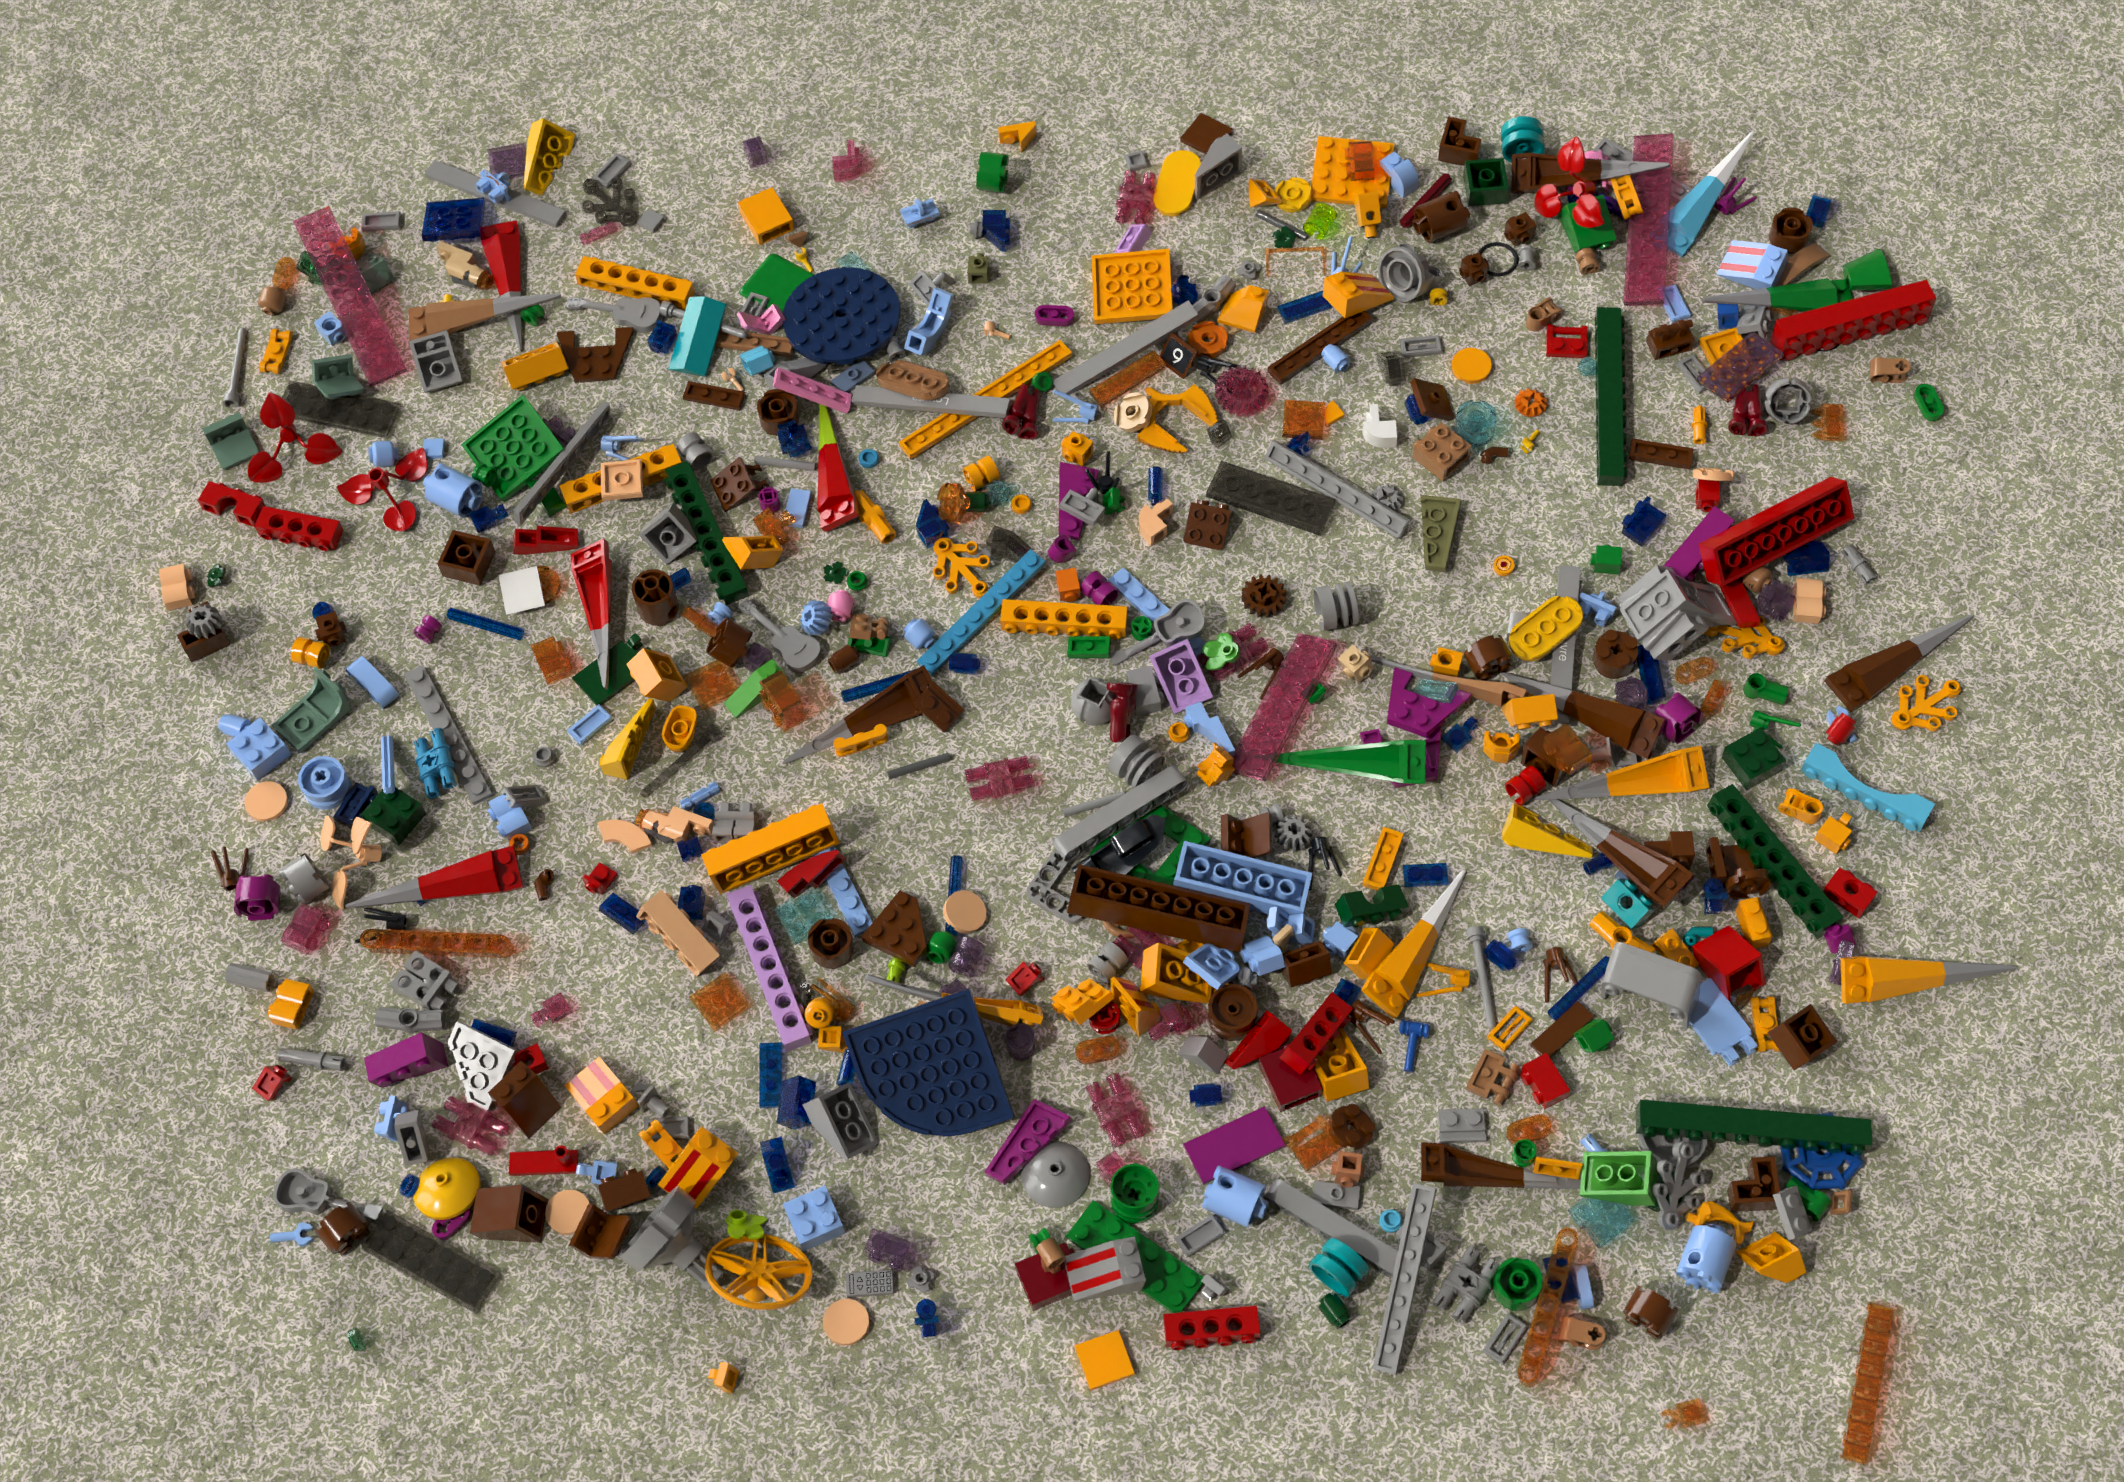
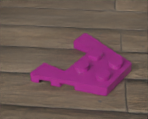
M1395 667L1387 716V724L1427 738L1445 723L1446 718L1451 714L1457 713L1464 703L1467 704L1471 700L1470 693L1453 688L1445 703L1408 691L1406 689L1412 680L1413 673Z
M1441 726L1426 738L1425 782L1435 781L1438 777ZM1379 729L1360 732V739L1363 744L1382 742ZM1390 781L1395 788L1414 785L1412 783Z

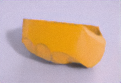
M678 705L669 713L662 730L663 741L669 750L682 753L692 743L698 721V715L694 708Z

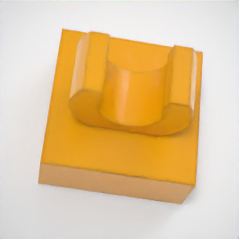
M720 1362L718 1370L710 1369L708 1378L714 1379V1385L722 1391L733 1393L739 1370L729 1363Z

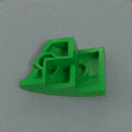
M1876 249L1842 266L1844 279L1849 282L1850 290L1891 289V276L1881 249Z

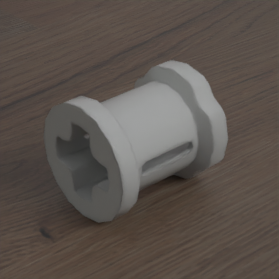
M1525 245L1518 249V255L1520 256L1518 268L1520 270L1532 271L1536 268L1534 261L1536 249L1534 247Z
M892 336L889 343L884 347L889 354L888 359L890 362L897 360L895 354L898 355L899 359L906 356L905 351L899 346L898 337Z

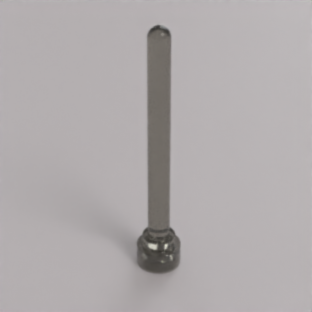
M711 723L705 729L704 736L642 789L640 795L643 798L649 796L705 745L714 740L718 741L723 736L718 727Z

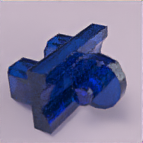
M1710 878L1703 885L1704 893L1699 896V903H1704V914L1718 915V913L1722 912V903L1728 899V893L1723 892V884L1720 880Z
M923 1299L916 1306V1312L919 1317L915 1318V1325H920L922 1338L936 1336V1323L940 1322V1314L935 1315L936 1304L932 1300Z

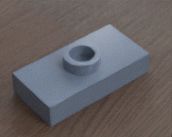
M861 359L832 379L831 384L836 389L849 393L855 389L856 385L859 386L875 375V372Z

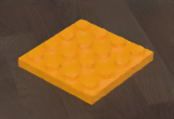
M1318 136L1311 184V201L1355 205L1353 196L1378 191L1380 208H1387L1390 176L1379 166L1380 160L1394 152V143Z
M1170 249L1092 255L1094 324L1153 320L1173 310Z

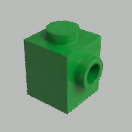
M1597 545L1595 553H1591L1590 565L1594 566V573L1619 575L1622 547Z
M1594 1019L1573 1033L1585 1053L1603 1051L1609 1047V1042L1615 1039L1611 1033V1026L1603 1019Z

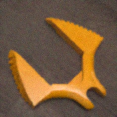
M1193 384L1181 394H1162L1151 387H1147L1145 392L1151 396L1149 400L1152 404V415L1150 417V424L1137 435V440L1149 447H1155V449L1159 448V450L1183 454L1188 452V450L1178 443L1177 439L1155 423V415L1165 406H1180L1182 404L1210 427L1217 425V415H1215L1216 412L1209 398L1204 394L1205 392L1201 388L1199 389L1198 386L1196 387V384Z

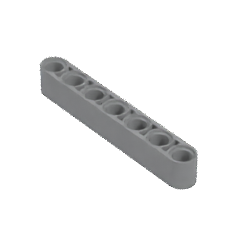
M1175 765L1169 766L1058 835L1053 840L1052 845L1064 861H1071L1182 792L1187 787L1188 781Z
M1280 1179L1275 1180L1265 1195L1264 1200L1277 1206L1276 1209L1289 1216L1290 1214L1296 1218L1295 1221L1306 1228L1311 1227L1316 1230L1315 1233L1324 1239L1334 1238L1353 1249L1367 1265L1369 1263L1376 1267L1375 1270L1384 1276H1393L1398 1254L1397 1250Z

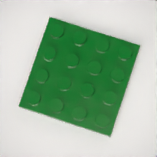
M523 394L461 444L475 465L484 463L487 467H493L497 470V479L491 487L503 502L507 501L528 482L549 467L558 455L565 450Z

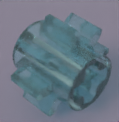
M994 480L991 485L986 486L987 492L985 496H989L991 505L995 503L1002 506L1004 501H1009L1010 487H1005V481Z

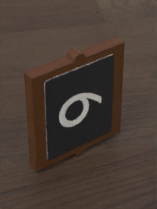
M1171 332L1166 344H1163V350L1158 361L1184 379L1190 368L1194 366L1193 362L1199 351L1174 332Z

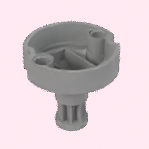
M676 1186L636 1230L620 1252L619 1257L636 1272L642 1268L648 1269L672 1262L682 1271L686 1270L701 1283L700 1286L705 1290L711 1287L705 1275V1263L708 1252L693 1237L694 1205L696 1200L681 1187ZM713 1263L712 1272L718 1283L725 1269H723V1266Z

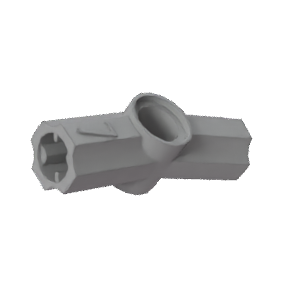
M1227 275L1221 276L1211 289H1207L1204 292L1203 297L1193 305L1199 318L1191 324L1195 325L1202 322L1211 313H1216L1220 310L1221 304L1236 287V283L1231 277Z
M379 1007L375 1014V1026L402 1030L409 1034H414L418 1031L443 1030L445 1027V1012L443 1010L415 1011L412 1008L400 1010ZM409 1019H414L412 1023L406 1024Z

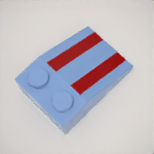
M1732 240L1716 275L1754 289L1775 287L1788 262V250L1770 244Z

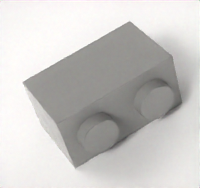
M1147 666L1126 671L1127 683L1138 684V691L1135 696L1136 716L1161 711V704L1164 703L1162 691L1157 689L1159 680L1157 674L1153 673L1152 667Z
M419 1110L397 1114L394 1128L405 1167L428 1162L429 1145Z

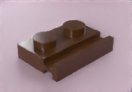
M934 681L912 703L915 708L943 733L964 711Z

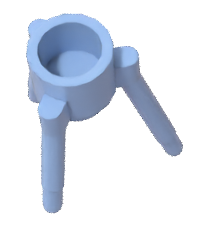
M1352 236L1349 237L1341 266L1337 269L1336 252L1332 253L1331 275L1341 271L1349 272L1345 265L1353 240ZM1359 262L1352 273H1357V271L1360 269L1362 265V262Z
M1053 390L1054 394L1080 405L1079 415L1082 416V418H1053L1054 422H1082L1088 424L1089 420H1095L1098 405L1087 403L1058 390Z
M603 435L601 450L606 451V456L624 461L629 458L615 453V450H620L621 442L642 441L643 439L638 438L637 435Z

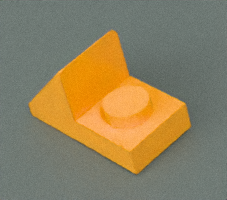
M1035 121L998 127L1000 144H1012L1015 141H1019L1021 153L1037 135Z

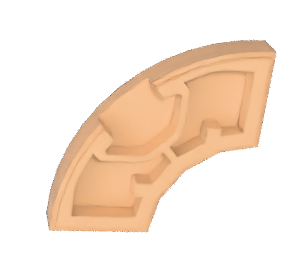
M615 819L597 822L605 843H622L629 848L631 853L652 846L645 832L630 822Z

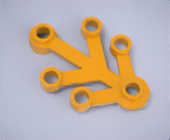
M940 538L934 543L933 549L935 554L938 555L937 566L933 569L934 577L937 580L945 578L946 572L944 568L946 558H948L951 562L949 580L945 583L946 591L949 594H954L958 591L957 580L958 573L960 572L971 584L974 596L980 599L989 590L987 583L979 581L966 566L987 569L991 565L989 557L987 555H981L979 558L957 557L954 552H967L969 555H975L978 552V546L974 541H969L966 544H953L949 538ZM942 545H947L944 549L940 548ZM975 546L973 550H969V547ZM987 560V563L981 564V561ZM938 571H943L941 575H936ZM950 585H955L953 589L948 588ZM983 586L982 590H977L978 587Z
M1758 615L1761 620L1760 625L1753 628L1757 629L1761 636L1756 635L1750 627L1738 630L1725 625L1709 627L1704 632L1705 635L1710 637L1723 633L1739 638L1736 640L1725 638L1721 649L1724 652L1730 653L1734 649L1744 646L1742 656L1746 659H1752L1755 655L1764 652L1775 656L1782 652L1785 646L1781 638L1771 635L1764 626V617ZM1755 643V644H1759V645L1754 647L1753 645H1749V644Z
M1919 675L1914 683L1916 687L1915 706L1908 711V699L1913 691L1907 685L1902 686L1898 692L1900 698L1899 710L1895 711L1891 717L1892 725L1899 730H1907L1914 726L1926 728L1933 732L1937 731L1941 725V721L1937 717L1952 721L1957 715V709L1953 706H1948L1945 709L1932 706L1946 697H1957L1961 691L1960 684L1955 680H1948L1940 691L1924 700L1925 688L1928 686L1929 679L1925 675ZM1919 680L1924 681L1925 684H1920ZM1952 685L1956 689H1951L1949 686ZM1902 691H1907L1908 695L1903 694ZM1947 712H1952L1953 715H1948ZM1919 714L1934 716L1928 720L1915 718ZM1899 717H1904L1906 721L1900 720ZM1930 722L1936 723L1937 726H1932Z

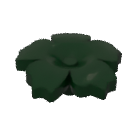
M1282 226L1281 231L1276 230L1273 232L1272 237L1276 239L1274 241L1275 247L1280 249L1283 245L1284 249H1290L1292 247L1291 242H1294L1296 238L1295 232L1290 233V229L1287 226Z
M838 561L832 563V567L827 564L824 567L826 575L823 578L826 582H832L834 579L835 584H840L843 581L842 576H847L848 570L842 567V563Z
M215 564L207 574V583L211 588L221 586L223 583L222 579L226 569L222 568L220 564Z

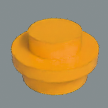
M1176 722L1170 726L1168 736L1175 743H1183L1189 738V728L1184 723Z

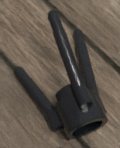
M1202 354L1196 365L1197 369L1201 370L1200 375L1206 377L1232 396L1233 393L1209 373H1213L1217 365L1237 369L1239 365Z
M1110 451L1106 452L1105 475L1098 479V483L1089 469L1085 470L1094 488H1097L1100 493L1105 494L1112 487L1117 488L1120 478L1117 477L1114 481L1110 477Z
M1326 837L1314 838L1311 841L1312 848L1308 849V872L1312 873L1309 891L1312 890L1314 856L1317 859H1323L1326 870L1330 869L1327 858L1329 856L1338 876H1342L1340 867L1333 854L1332 846H1329Z
M365 907L364 911L378 915L364 914V918L386 921V928L391 929V932L356 939L355 943L390 936L399 937L400 932H405L406 915Z

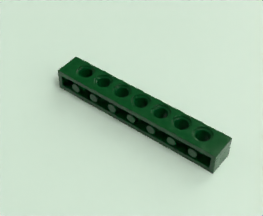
M685 461L665 469L667 475L664 478L668 490L673 489L674 493L671 494L675 505H680V510L687 517L697 538V541L694 543L697 553L702 552L703 556L700 559L704 568L708 567L710 570L708 576L711 583H716L718 587L715 591L719 601L724 600L725 604L729 605L749 597L745 582L732 555L722 541L723 535L689 462Z
M1731 784L1713 794L1707 805L1711 814L1717 817L1725 831L1730 833L1736 840L1737 845L1741 849L1747 850L1750 854L1751 862L1759 869H1766L1768 871L1771 884L1778 891L1779 896L1789 904L1793 913L1803 921L1807 930L1818 939L1825 934L1829 927L1839 925L1844 916L1737 788Z

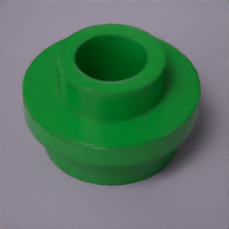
M860 571L850 573L847 578V585L853 591L863 590L868 583L866 575ZM855 580L861 581L860 583H854Z

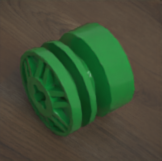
M1128 1164L1118 1169L1113 1175L1110 1185L1112 1211L1126 1223H1144L1152 1218L1157 1211L1159 1202L1157 1176L1151 1169L1141 1164Z

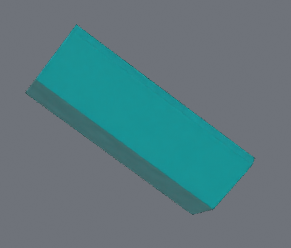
M706 296L689 297L668 370L702 377L707 376L727 307L726 303Z

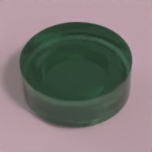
M357 1327L347 1332L348 1340L355 1351L359 1352L366 1348L363 1336Z

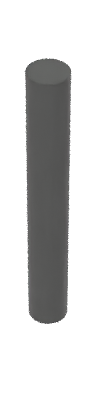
M1259 209L1255 214L1256 217L1280 229L1282 226H1287L1290 229V233L1295 232L1296 237L1304 241L1309 237V234Z
M949 753L941 754L887 771L889 779H893L951 761Z

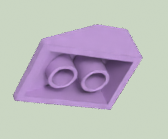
M1189 639L1149 655L1174 714L1185 710V707L1213 697Z

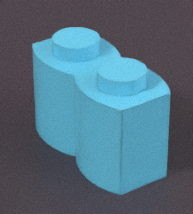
M762 345L739 354L742 364L750 376L773 368V363L776 362L772 352L768 348H763Z

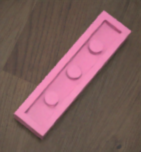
M779 367L776 369L773 387L846 414L850 410L852 394Z

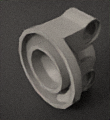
M1400 244L1398 247L1386 251L1380 258L1378 265L1380 283L1394 296V300L1398 302H1408L1420 295L1430 293L1431 290L1438 288L1444 275L1441 269L1430 266L1424 256L1415 254V249L1408 244Z

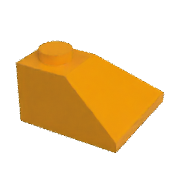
M1249 285L1231 293L1217 322L1255 333L1267 307L1269 290Z
M1773 1232L1736 1251L1737 1256L1759 1274L1785 1283L1794 1281L1799 1276L1807 1273L1800 1250L1777 1232Z

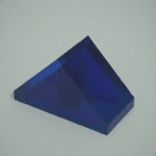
M1813 193L1806 216H1810L1813 226L1823 228L1833 197Z

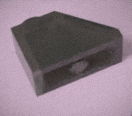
M1396 350L1376 353L1382 379L1386 384L1396 386L1400 385L1401 381H1406L1404 357Z
M994 525L986 540V547L991 555L1013 563H1017L1030 549L1033 551L1013 531Z

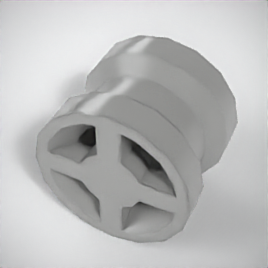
M1274 803L1269 808H1260L1261 814L1266 812L1271 814L1272 825L1284 822L1283 813L1278 803Z

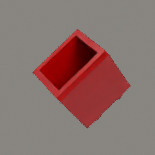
M1729 925L1692 946L1694 957L1699 962L1700 968L1709 979L1713 980L1731 1005L1766 985L1762 954Z

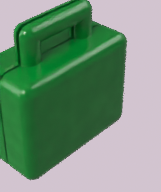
M772 253L767 256L740 288L739 294L747 299L751 292L769 297L765 309L775 304L779 306L783 313L791 293L803 281L815 274ZM753 298L752 302L758 301L760 305L763 300Z

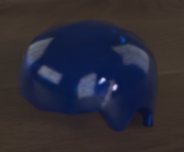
M1180 275L1171 285L1172 299L1179 305L1188 300L1193 305L1198 300L1196 284L1189 283L1188 275Z

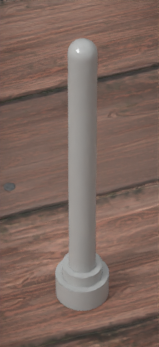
M666 300L662 302L659 310L660 315L667 318L670 316L683 318L685 313L684 310L676 308L672 302ZM723 323L721 324L720 331L740 338H746V331Z
M243 327L238 331L229 391L223 397V405L226 408H230V404H235V407H239L240 397L238 396L237 388L247 332Z
M1474 926L1466 929V935L1470 944H1473L1487 1027L1493 1030L1496 1027L1482 949V942L1485 937L1484 929L1481 926Z

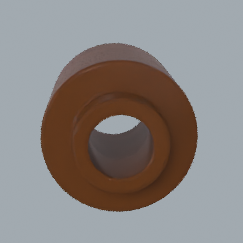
M847 644L833 653L827 661L832 670L837 674L858 663L860 654L855 646Z

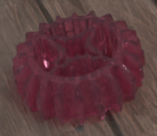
M1237 365L1235 369L1223 370L1215 384V398L1218 399V405H1222L1223 410L1229 409L1230 414L1236 412L1237 417L1240 413H1243L1246 417L1248 412L1254 415L1256 410L1260 411L1262 405L1266 404L1269 395L1268 383H1266L1265 377H1261L1260 371L1255 373L1254 367L1249 370L1246 365L1243 368ZM1227 387L1230 388V391L1232 392L1231 395L1228 393L1226 389ZM1252 387L1256 389L1257 395L1253 393Z

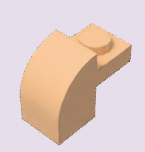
M1169 499L1157 503L1153 509L1146 504L1139 513V531L1150 546H1153L1167 536V525L1163 520L1173 514V504Z

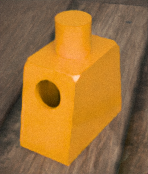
M1378 191L1353 196L1358 226H1364L1366 238L1377 236L1376 224L1381 223ZM1366 213L1371 214V220L1366 218Z

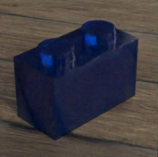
M800 1075L782 1081L777 1124L790 1129H799L811 1125L803 1104L814 1099L815 1081Z

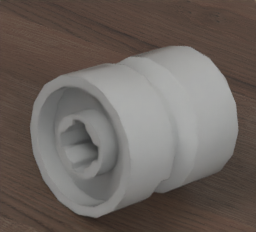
M696 432L684 435L677 443V450L683 457H686V461L689 462L693 470H700L713 460L714 455Z
M1109 941L1099 950L1100 955H1094L1087 963L1089 971L1094 976L1100 977L1099 980L1106 984L1116 975L1115 970H1121L1128 962L1126 954L1117 945Z

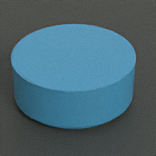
M873 449L863 450L858 457L860 465L867 469L875 467L879 462L878 453Z

